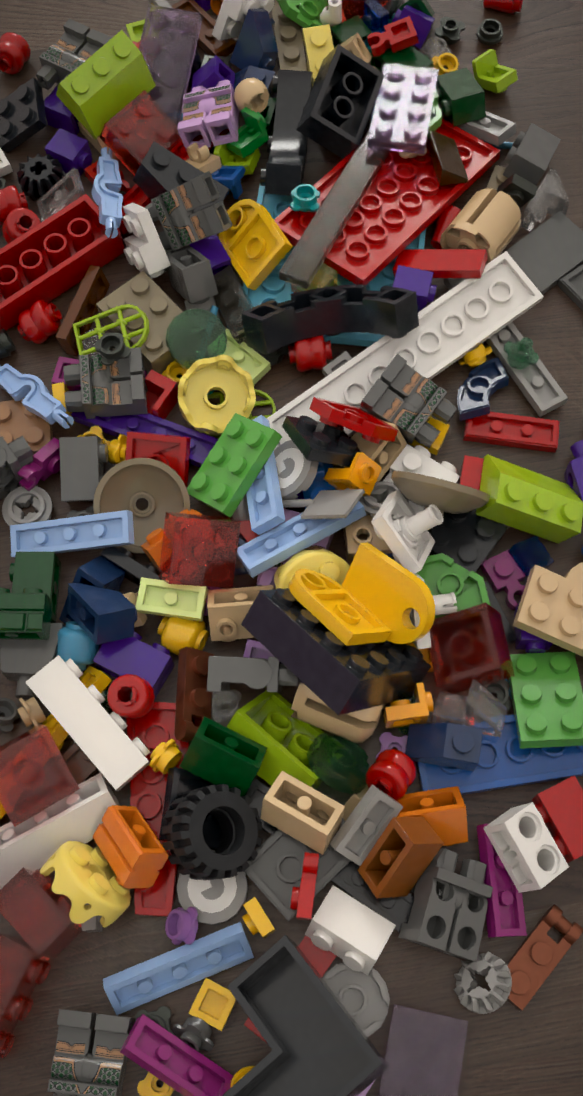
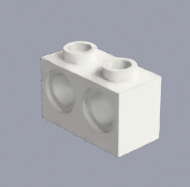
M533 802L510 808L483 828L519 893L542 889L569 868L546 827L542 815L537 811Z

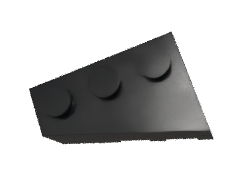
M153 141L133 181L150 199H153L204 173ZM213 179L221 197L193 209L194 213L223 201L229 188Z

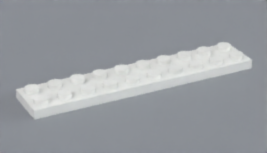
M505 251L485 265L480 279H465L419 311V326L408 332L406 336L398 339L385 335L269 416L267 419L269 420L270 428L276 430L282 436L279 441L281 445L291 440L282 428L286 416L299 418L303 415L319 421L320 415L309 409L314 397L360 408L363 398L378 378L380 379L381 374L397 354L407 360V365L423 377L431 380L465 356L469 351L475 349L479 344L541 302L544 296L508 252ZM344 427V431L349 437L355 434L356 431Z

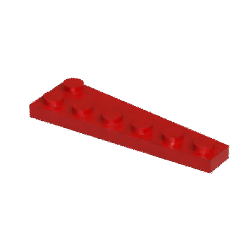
M154 702L149 713L143 717L136 719L126 718L128 725L127 736L131 741L138 737L150 751L146 756L149 762L152 760L150 756L153 750L160 743H167L170 739H173L175 744L178 745V749L182 752V757L175 767L181 768L179 766L191 741H179L174 736L176 703ZM148 765L130 781V806H136L159 840L168 773L154 772L153 768ZM166 850V852H167L168 855L170 856V855H171L170 850ZM167 859L163 868L158 870L159 875L153 886L149 888H134L136 915L168 917L174 908L178 864H171Z

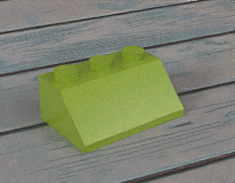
M121 30L59 83L56 96L96 140L154 89L156 85L142 53L124 31Z
M487 454L484 456L479 490L489 494L490 499L486 505L476 509V515L558 544L581 533L583 501L568 484Z
M266 690L235 712L227 728L267 747L257 775L271 786L281 771H284L316 790L347 754L341 746L320 728L291 717L294 713V710L291 709L292 704L278 692H267Z

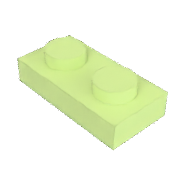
M228 328L206 347L207 354L211 357L218 355L232 357L239 367L251 375L253 385L271 369V364L253 348L248 347L243 340Z
M141 577L135 607L138 613L203 621L208 588L201 585Z

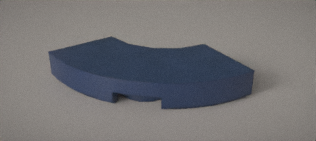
M499 357L486 361L474 368L459 387L457 413L460 421L490 414V397L498 389L508 386L509 377Z

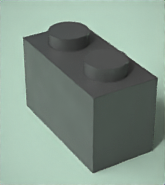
M531 123L526 133L523 131L519 132L504 160L508 166L503 176L509 178L515 173L537 185L546 171L561 139Z
M191 246L166 254L171 265L167 267L171 286L190 304L205 303L211 296L218 294L209 259Z
M98 436L60 437L61 501L67 503L93 502L96 488L104 476V463H108L107 444H103V439Z

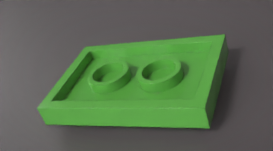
M235 413L187 487L189 496L231 518L282 436L274 429Z
M567 651L507 654L506 666L520 749L583 746V691L575 653Z

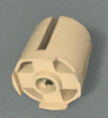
M493 188L477 191L442 233L440 240L442 249H486L488 258L485 265H487L502 253L519 231L521 225L519 206L510 195L502 191L497 192Z
M300 682L291 707L294 710L291 717L353 743H363L374 733L385 704L338 716L313 691Z

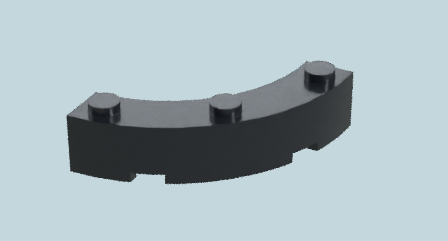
M278 69V75H273L272 93H277L273 135H268L267 153H270L266 168H261L260 185L265 186V194L291 195V191L302 184L308 137L298 132L296 128L312 90L313 72Z
M340 285L310 289L290 294L291 300L278 304L276 301L270 300L241 313L247 346L265 354L276 352L279 348L288 344L320 335L334 336L340 333L361 332L381 334L399 339L419 326L416 292L390 286H383L380 288V291L366 290V285Z

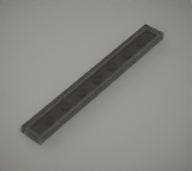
M377 120L373 122L280 269V280L304 289L308 288L393 149L396 138L400 137L401 128Z

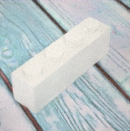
M58 655L25 683L114 789L119 791L150 764L146 758L150 751L138 737L132 741L123 731L128 725L115 712L108 714L102 707L101 703L106 699L93 684L88 688L85 687L79 679L83 672L70 658L64 662Z
M101 772L0 827V891L8 886L17 884L24 877L41 869L53 853L65 842L78 841L86 844L93 840L99 824L103 823L102 818L107 808L112 805H120Z

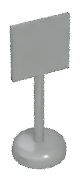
M364 489L321 490L314 499L282 500L283 508L307 507L300 515L301 519L346 518L365 491ZM246 494L232 515L235 522L250 520Z

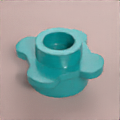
M300 184L291 191L293 201L290 203V208L293 211L316 212L319 209L317 199L320 197V192L314 186Z

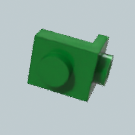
M247 107L241 110L245 124L238 129V141L226 144L230 151L243 159L254 153L258 147L269 140L264 117L259 112H254Z

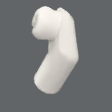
M328 0V6L324 7L320 14V21L323 25L330 24L331 27L342 22V0Z

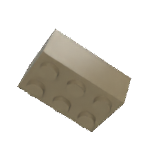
M144 271L96 303L99 313L126 304L137 306L146 313L149 320V334L147 340L141 346L144 369L148 373L152 369L162 374L171 362L177 360L184 361L199 349L201 342L199 327ZM133 309L122 310L123 318L139 313ZM115 313L102 318L103 325L106 326L117 322L116 320L119 319L118 314ZM142 317L125 325L127 334L144 328ZM120 326L109 330L111 333L122 334ZM142 334L129 340L130 347L139 341Z

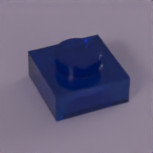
M377 0L364 1L363 22L373 33L385 32L384 26L388 24L389 13Z
M537 536L518 542L508 550L526 577L529 576L530 570L535 564L547 569L554 562Z

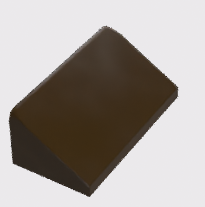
M429 131L427 149L439 185L468 183V177L455 140L438 132Z

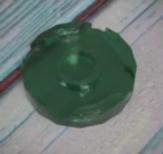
M195 308L185 310L173 318L167 328L166 344L173 360L183 368L189 369L199 359L223 355L226 350L227 336L225 327L216 315L208 310Z
M321 733L312 741L307 752L308 762L315 775L326 785L348 794L360 793L368 786L366 783V773L369 769V764L367 763L369 757L357 743L336 735L333 737L327 736V733Z

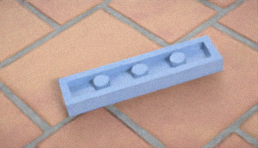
M260 415L253 419V421L270 428L269 420L264 416ZM274 451L246 493L251 530L258 535L285 522Z
M358 501L346 518L301 519V514L236 548L235 552L240 562L253 578L366 516L364 506Z
M123 510L10 525L11 557L15 558L16 552H55L57 554L134 544L133 512Z
M240 921L197 939L191 945L185 944L103 978V986L116 1015H119L254 958V955Z

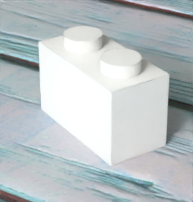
M333 885L314 915L305 935L311 938L313 944L319 949L331 951L343 959L344 964L350 969L357 972L361 971L368 975L396 925Z

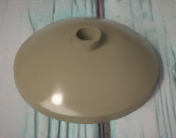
M132 458L113 466L100 480L93 500L94 514L123 510L133 512L134 544L117 547H123L132 553L140 554L145 553L141 545L146 542V537L158 528L165 529L173 523L172 518L185 509L190 511L189 494L181 477L170 466L151 458ZM139 498H145L148 501L147 508L139 509L136 506V501Z
M392 472L391 479L394 485L408 500L425 507L424 509L434 504L439 508L442 516L444 512L459 514L481 508L490 499L489 494L458 483L411 472Z

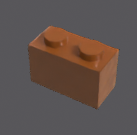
M393 817L357 871L376 898L407 896L444 843L424 817Z

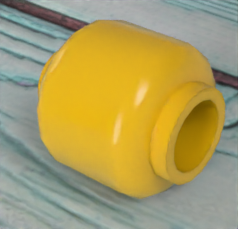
M165 616L158 627L157 634L161 635V645L179 656V650L185 647L202 651L207 642L209 631L205 630L204 621Z

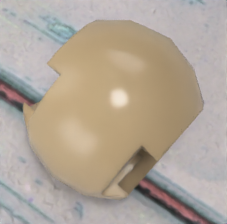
M254 77L246 78L236 86L234 101L240 111L247 107L254 112L261 113L267 107L269 93L262 81Z

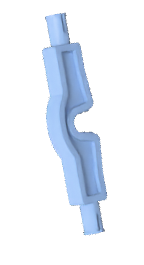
M107 147L101 149V156H99L97 162V175L94 179L91 193L94 201L99 206V223L105 225V234L108 238L110 234L111 238H115L118 235L117 228L120 227L122 220L123 195L119 193L122 180L118 160L113 159L111 148L108 149L107 153Z
M8 363L3 366L0 365V387L15 401L23 399L22 403L29 412L41 417L50 425L58 422L65 429L70 428L67 422L71 426L73 425V417L65 413V407L59 400L50 395L49 390L40 378L31 374H21Z

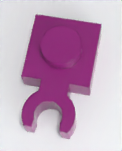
M54 437L33 455V462L30 465L27 464L18 471V475L23 478L19 485L27 491L33 489L39 482V479L45 481L51 474H56L60 471L58 439Z
M508 549L485 560L480 568L496 594L503 590L506 592V604L513 611L518 605L514 595H523L525 586L519 582L523 581L526 575L511 550Z

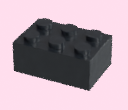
M338 44L322 61L296 130L344 159L360 144L385 75Z

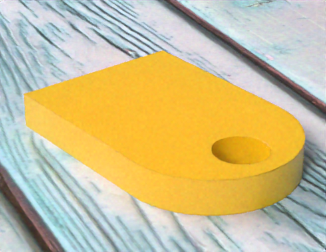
M243 199L228 209L227 213L233 226L219 233V240L247 288L255 291L293 246L263 205L251 199ZM241 215V220L236 226V220Z
M360 543L342 583V587L392 630L387 641L395 644H407L420 640L430 631L435 618V603L430 589L419 577L370 543ZM412 609H415L420 617L417 627L410 621Z
M299 569L289 582L288 587L294 598L346 646L386 642L392 632L389 627L339 583L321 573L308 569Z

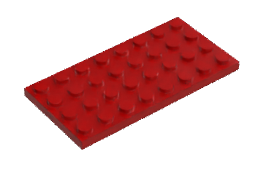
M442 119L441 126L435 132L455 140L468 177V183L440 186L428 149L423 156L417 155L413 158H402L399 156L400 149L395 145V140L407 130L388 120L313 185L320 192V197L317 199L319 209L316 212L293 211L289 206L274 220L291 245L352 283L367 285L499 159L501 150ZM428 137L425 140H423L422 144L426 148Z

